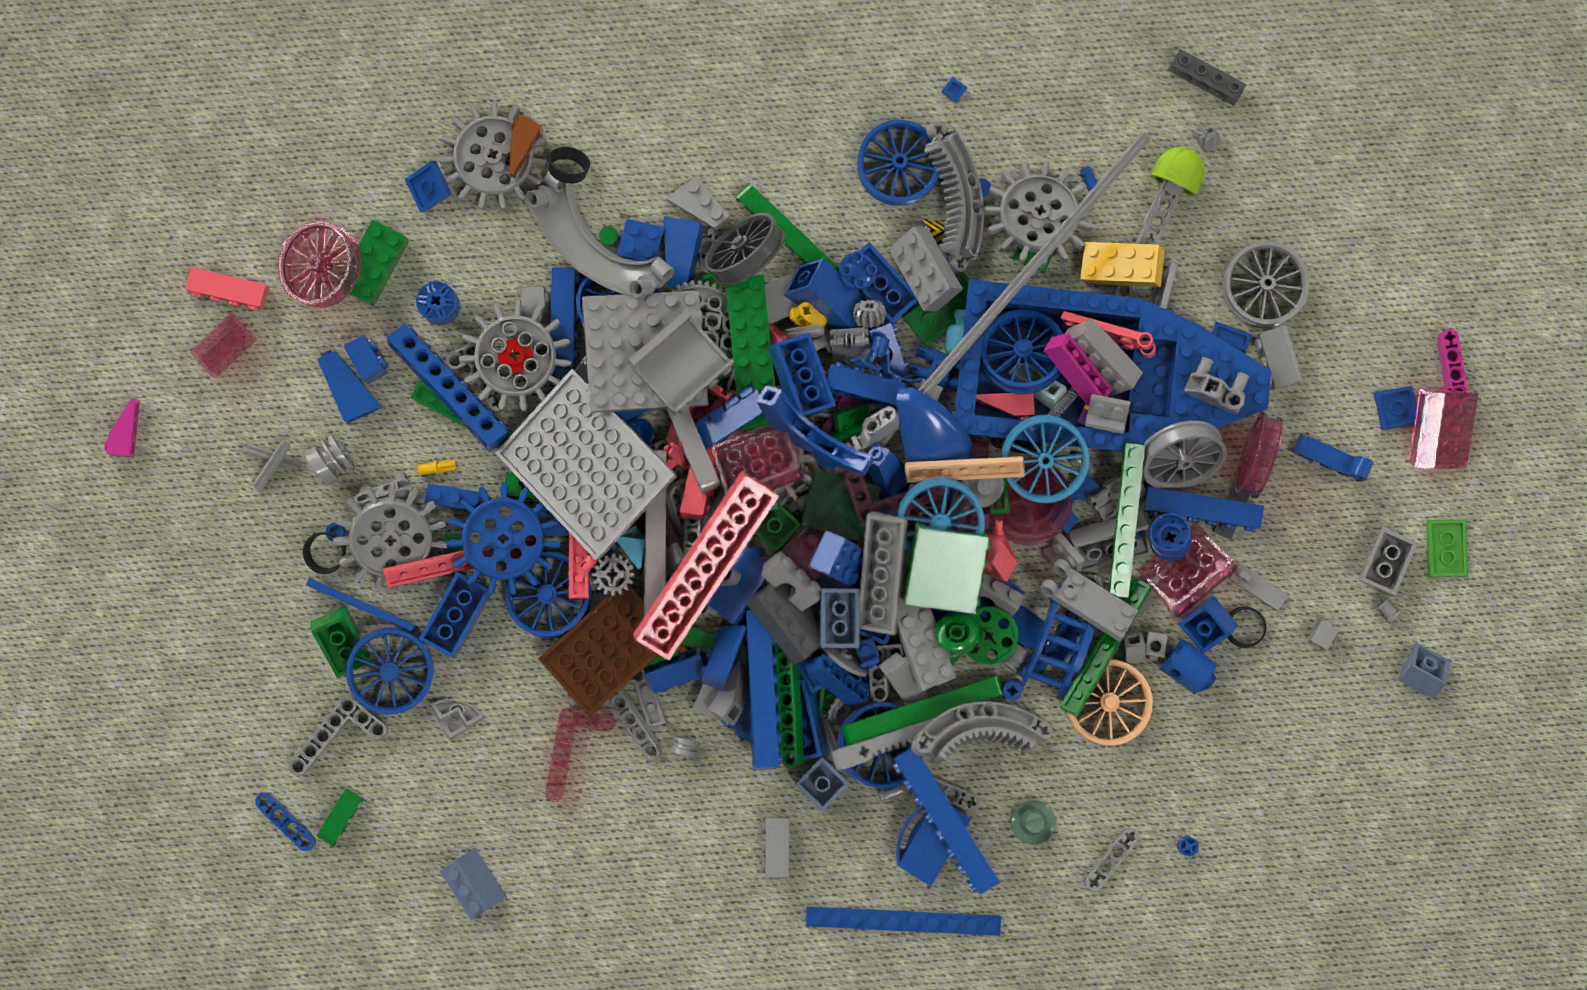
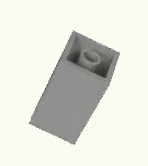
M795 272L765 284L769 325L778 326L790 320L789 312L791 308L799 307L784 296Z

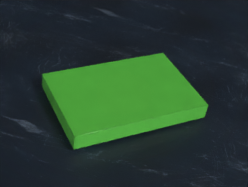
M1466 519L1427 520L1428 577H1468Z

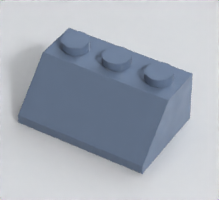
M820 589V648H859V589Z
M475 848L439 871L471 921L507 897Z

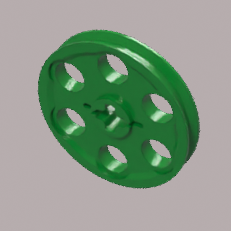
M982 606L976 608L975 614L971 613L970 616L974 618L979 628L977 643L980 649L977 652L970 651L967 655L978 663L988 665L1006 660L1013 653L1018 642L1016 622L1008 612L999 607ZM983 611H988L991 614L989 621H983L980 618V614ZM1001 618L1009 620L1010 625L1007 628L999 626L998 621ZM985 631L993 632V640L985 638ZM1010 637L1013 641L1012 646H1003L1002 639ZM989 649L997 651L998 656L995 659H990L987 656Z

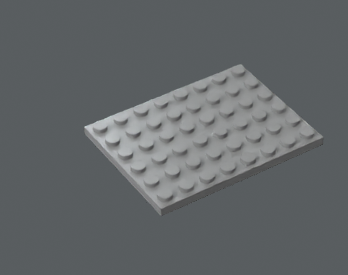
M574 369L567 373L495 453L588 553L598 561L677 477L671 468L615 411L590 413L588 383Z

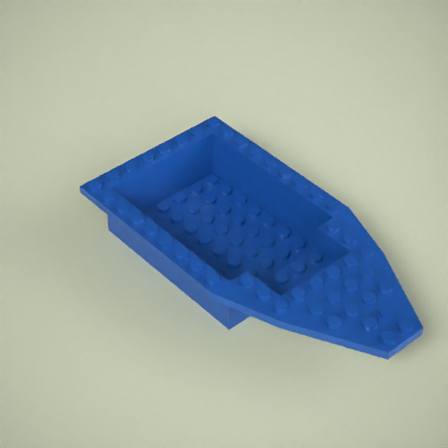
M969 279L962 339L1010 284ZM1024 285L998 314L1000 316L1006 312L1020 309L1037 311L1051 318L1059 326L1062 333L1065 334L1067 330L1061 319L1063 311L1133 331L1148 332L1152 335L1156 354L1151 358H1145L1138 349L1127 350L1122 345L1117 344L1143 372L1133 389L1109 396L1110 398L1130 401L1124 433H1114L1107 430L1075 425L1084 404L1080 396H1077L1070 403V406L1065 408L1066 411H1063V414L1059 416L1076 427L1085 440L1087 448L1123 452L1124 442L1144 444L1156 432L1176 423L1203 421L1219 428L1268 410L1271 370L1199 324L1147 300ZM1015 322L1003 326L1016 341L1019 340ZM1018 322L1022 339H1026L1032 322ZM1035 323L1029 341H1033L1046 328ZM998 330L991 337V339L1012 345ZM983 332L960 358L954 416L964 427L968 435L1006 439L1011 430L1023 420L1012 418L976 402V394L1010 393L993 384L982 368L981 347ZM1050 333L1035 346L1048 344L1054 336ZM1143 337L1141 339L1142 341H1151L1149 337ZM988 345L986 352L987 355L1008 350ZM1153 346L1148 350H1143V352L1151 353L1153 351ZM1043 351V352H1037V353H1040V354H1043V355H1047V354L1045 353V351ZM1202 357L1214 361L1208 374L1225 381L1230 388L1233 387L1238 372L1249 376L1243 391L1245 395L1244 404L1238 414L1229 413L1184 393L1190 375L1197 371ZM1010 358L989 361L994 370H997ZM1034 359L1048 374L1055 367L1054 364ZM1017 361L999 375L1011 381L1012 376L1009 374V371L1017 364ZM1062 373L1056 379V381L1066 386V391H1069L1072 387ZM1206 385L1204 391L1212 390V387ZM1034 397V416L1047 415L1051 412L1050 408ZM1235 398L1229 399L1232 406L1236 404ZM1043 423L1045 443L1050 444L1059 425ZM1041 424L1025 429L1034 442L1042 443ZM1062 427L1054 444L1062 445L1074 435ZM1024 431L1015 439L1031 442ZM1077 439L1068 445L1080 447Z

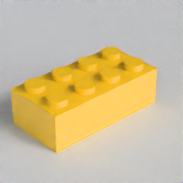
M1085 242L1081 280L1086 284L1161 287L1165 249L1156 244Z

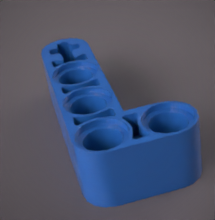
M1300 434L1292 452L1311 462L1316 461L1320 463V466L1329 470L1332 468L1338 471V474L1345 477L1350 476L1357 482L1366 481L1374 463L1366 457H1354Z
M821 655L806 662L808 674L847 706L867 701L870 689L869 672L864 677L851 672L848 673L827 655Z

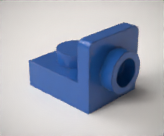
M870 637L859 641V648H856V651L861 661V668L867 667V669L876 667L881 656L874 638Z

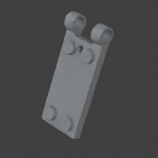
M1058 559L1052 570L1056 575L1065 578L1064 583L1059 589L1054 581L1047 579L1040 587V592L1120 642L1138 610L1070 568V564L1067 561Z

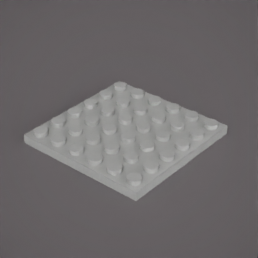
M699 291L652 293L639 298L628 295L582 297L590 413L667 408L628 365V360L685 310L692 314L691 318L702 329ZM707 388L703 391L704 395L697 402L693 400L688 405L690 407L708 406Z

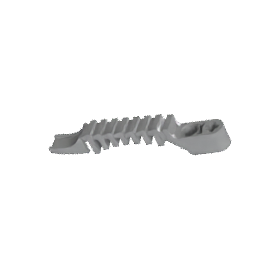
M892 407L883 408L865 420L860 436L856 437L854 435L851 437L853 445L849 442H846L845 445L868 454V451L871 450L875 442H879L900 428L898 412ZM812 464L815 469L812 471L809 467L805 466L803 470L812 478V484L805 483L798 478L791 487L795 490L796 495L811 492L815 488L820 487L821 484L830 482V478L834 479L839 472L843 473L845 470L838 467L833 470L818 464ZM786 490L777 494V500L781 506L792 499Z

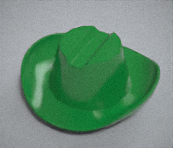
M956 612L945 615L937 622L934 635L936 641L943 649L956 655H964L975 648L979 639V628L974 618L970 615Z

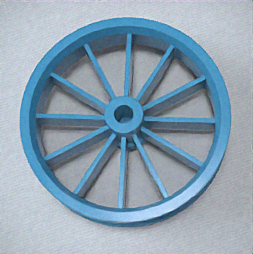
M1037 415L1023 420L1011 430L1003 444L1001 458L1009 457L1011 446L1035 456V458L1023 459L1024 463L1036 462L1025 470V475L1039 466L1029 490L1024 489L1017 483L1022 477L1007 478L1011 487L1018 494L1034 502L1051 503L1070 496L1080 487L1088 472L1089 452L1085 440L1076 427L1057 416ZM1043 423L1059 425L1048 448H1045ZM1037 424H1041L1043 448L1040 449L1025 430ZM1062 427L1074 435L1052 451ZM1024 431L1037 449L1036 453L1013 443L1021 432ZM1078 440L1081 453L1054 456L1073 441ZM1082 457L1079 472L1054 461ZM1054 464L1077 476L1066 486L1052 465ZM1044 468L1047 494L1033 493L1032 490ZM1048 468H1051L1064 486V489L1054 493L1049 492Z
M932 478L915 485L902 499L897 513L899 518L930 522V524L925 525L926 528L954 531L950 527L957 526L976 529L975 534L983 535L984 514L976 495L961 482L949 478ZM943 486L945 489L941 512H938L929 488ZM948 487L962 492L947 512L944 513ZM927 489L936 513H931L916 501L914 497ZM965 495L974 505L970 509L949 516ZM912 501L932 518L906 515L905 511ZM974 511L977 512V525L951 521ZM915 529L906 532L905 549L910 554L912 544L907 537L914 535Z

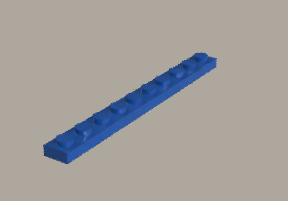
M807 906L806 926L1000 936L1001 916Z

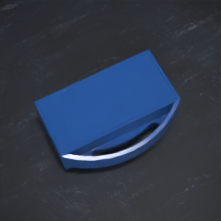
M918 807L908 817L900 831L896 845V865L929 886H932L950 856L945 849L948 846L945 841L941 842L934 832L937 829L934 824L930 825L926 817L923 816L913 827L908 837L906 848H901V841L907 826L921 810H925L924 807ZM954 808L964 826L967 827L971 818Z

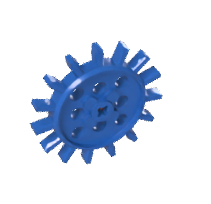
M502 482L500 487L501 497L490 500L487 491L482 486L479 488V493L484 501L483 504L473 508L468 501L464 499L460 501L463 508L470 512L466 522L449 519V524L453 527L462 528L463 531L462 539L447 541L446 546L451 548L463 547L465 556L456 560L452 565L454 569L460 568L468 562L472 565L475 571L468 579L467 583L470 586L482 574L490 578L488 594L493 595L497 580H508L509 590L512 595H515L517 590L514 582L515 578L525 575L530 584L533 586L537 585L536 578L530 572L536 563L545 569H552L553 565L540 556L543 548L557 549L560 543L545 541L543 531L554 528L558 523L557 520H550L546 523L540 522L537 514L545 508L541 502L534 509L524 504L529 493L527 487L521 491L519 499L514 500L507 498L508 487L506 483ZM508 507L511 510V514L508 517H502L499 513L501 508ZM491 519L496 522V527L493 530L485 528L487 520ZM514 522H522L524 525L523 530L520 532L514 531L512 528ZM474 532H478L481 535V540L477 543H473L470 540V535ZM502 534L509 538L508 541H505V544H501V541L498 540ZM528 536L536 538L537 541L534 546L526 545L525 539ZM492 547L494 549L493 556L485 557L483 555L484 548ZM513 549L521 550L522 555L519 559H513L510 556ZM500 561L507 564V569L504 572L496 570V564Z

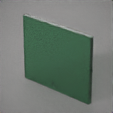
M815 468L801 525L824 532L827 530L835 535L865 543L867 514L876 510L881 487Z

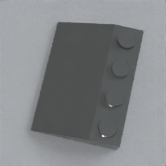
M768 583L749 599L746 604L794 665L805 660L819 647L820 614L813 605L801 611L789 601L792 584L782 583L774 587Z

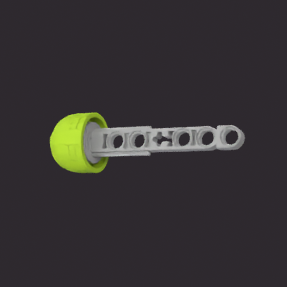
M1174 147L1165 151L1158 158L1150 176L1160 182L1161 185L1144 219L1143 228L1135 244H1157L1160 235H1163L1181 194L1196 196L1204 179L1205 168L1201 157L1194 150L1187 147ZM1164 198L1169 202L1166 209H1162L1160 206V202ZM1155 216H1159L1161 219L1157 227L1152 224V219ZM1146 235H1150V238L1152 239L1151 242L1146 243ZM1115 286L1114 293L1116 296H1122L1119 292L1121 286ZM1127 286L1128 293L1124 297H1131L1136 286Z

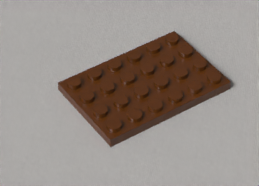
M629 584L627 585L630 589L629 591L623 589V595H620L618 592H616V596L608 595L538 658L588 717H591L659 655L635 639L634 632L644 619V601Z

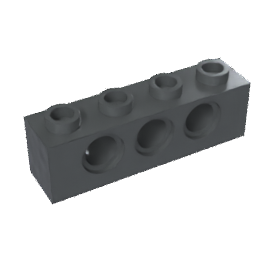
M1179 49L1168 69L1171 73L1233 106L1237 103L1247 85L1182 49Z

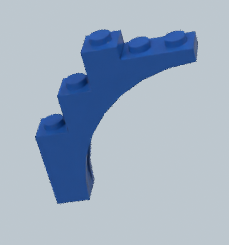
M765 386L758 397L757 403L771 428L788 433L795 447L811 451L818 465L833 470L838 467L865 476L874 461L871 455L855 450L820 430L792 405L782 390Z

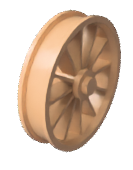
M1111 660L1105 669L1106 693L1097 683L1096 687L1102 694V697L1094 693L1091 695L1100 699V702H1086V704H1100V707L1080 720L1067 713L1071 725L1081 736L1089 741L1103 745L1123 744L1138 736L1146 727L1153 707L1151 689L1144 676L1136 668L1125 662ZM1108 666H1116L1123 669L1112 693H1110ZM1078 672L1073 676L1071 681L1076 680L1079 674ZM1125 672H1129L1138 682L1116 695L1115 692ZM1138 684L1141 686L1144 699L1119 700L1120 696ZM1144 702L1142 717L1120 707V703ZM1103 709L1090 734L1080 725V722ZM1117 709L1140 720L1132 731L1128 730L1117 713ZM1107 712L1109 739H1102L1094 735ZM1111 712L1115 714L1127 733L1126 735L1113 739Z

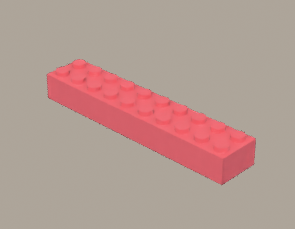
M743 471L740 473L634 632L636 641L668 660L671 658L778 498L775 491Z

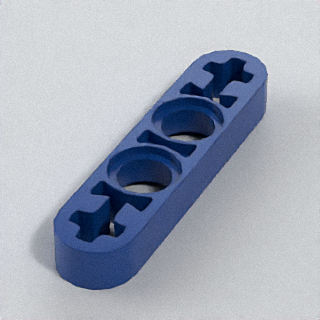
M261 793L256 797L255 804L257 808L299 849L308 851L314 848L316 839L313 834L270 793ZM261 797H268L269 800L267 802L271 806H273L274 803L277 806L272 808L271 811L268 813L267 810H269L270 808L267 805H261ZM277 809L282 810L284 813V817L280 821L274 818V812ZM290 823H295L298 826V831L295 834H291L288 831ZM302 830L304 831V834H302L301 836H303L305 839H311L309 841V843L311 844L310 846H303L302 844L304 841L300 837L297 840L295 839V837L298 836Z

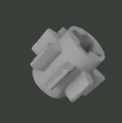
M1207 127L1203 129L1202 133H1198L1197 142H1199V146L1203 150L1212 151L1216 149V145H1221V136L1219 132L1217 133V129Z

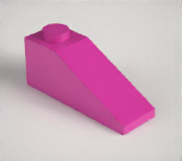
M131 398L108 434V439L105 440L104 449L106 454L134 458L140 400Z

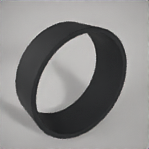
M559 147L550 153L549 172L555 179L563 183L574 184L583 181L590 168V160L585 153L572 147ZM561 159L572 160L578 163L584 171L576 174L566 173L556 168L553 162Z
M331 532L313 534L306 540L303 547V558L306 565L312 571L319 574L335 572L341 565L338 564L332 568L320 567L311 556V545L315 538L323 534L333 538L339 536ZM345 545L341 546L342 557L346 555Z
M1246 606L1238 607L1229 613L1232 618L1239 611L1253 610L1259 614L1264 624L1262 637L1253 644L1240 643L1232 634L1227 637L1237 647L1250 648L1257 645L1264 638L1267 629L1266 621L1263 615L1256 609Z

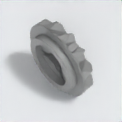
M834 698L833 704H830L831 707L827 711L829 714L828 719L835 725L843 723L851 713L852 706H847L840 699Z

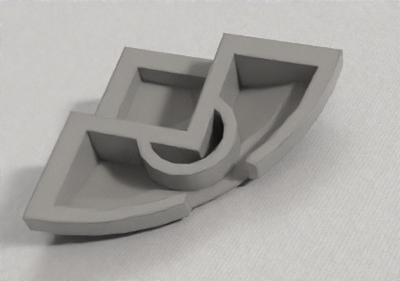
M443 699L430 704L449 741L484 719L478 709L467 702L464 704L475 712L465 709L460 703H450L455 702V699Z

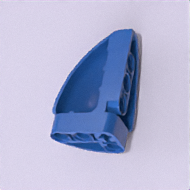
M899 389L897 394V410L907 462L974 459L971 451V439L954 415L939 402L917 389Z

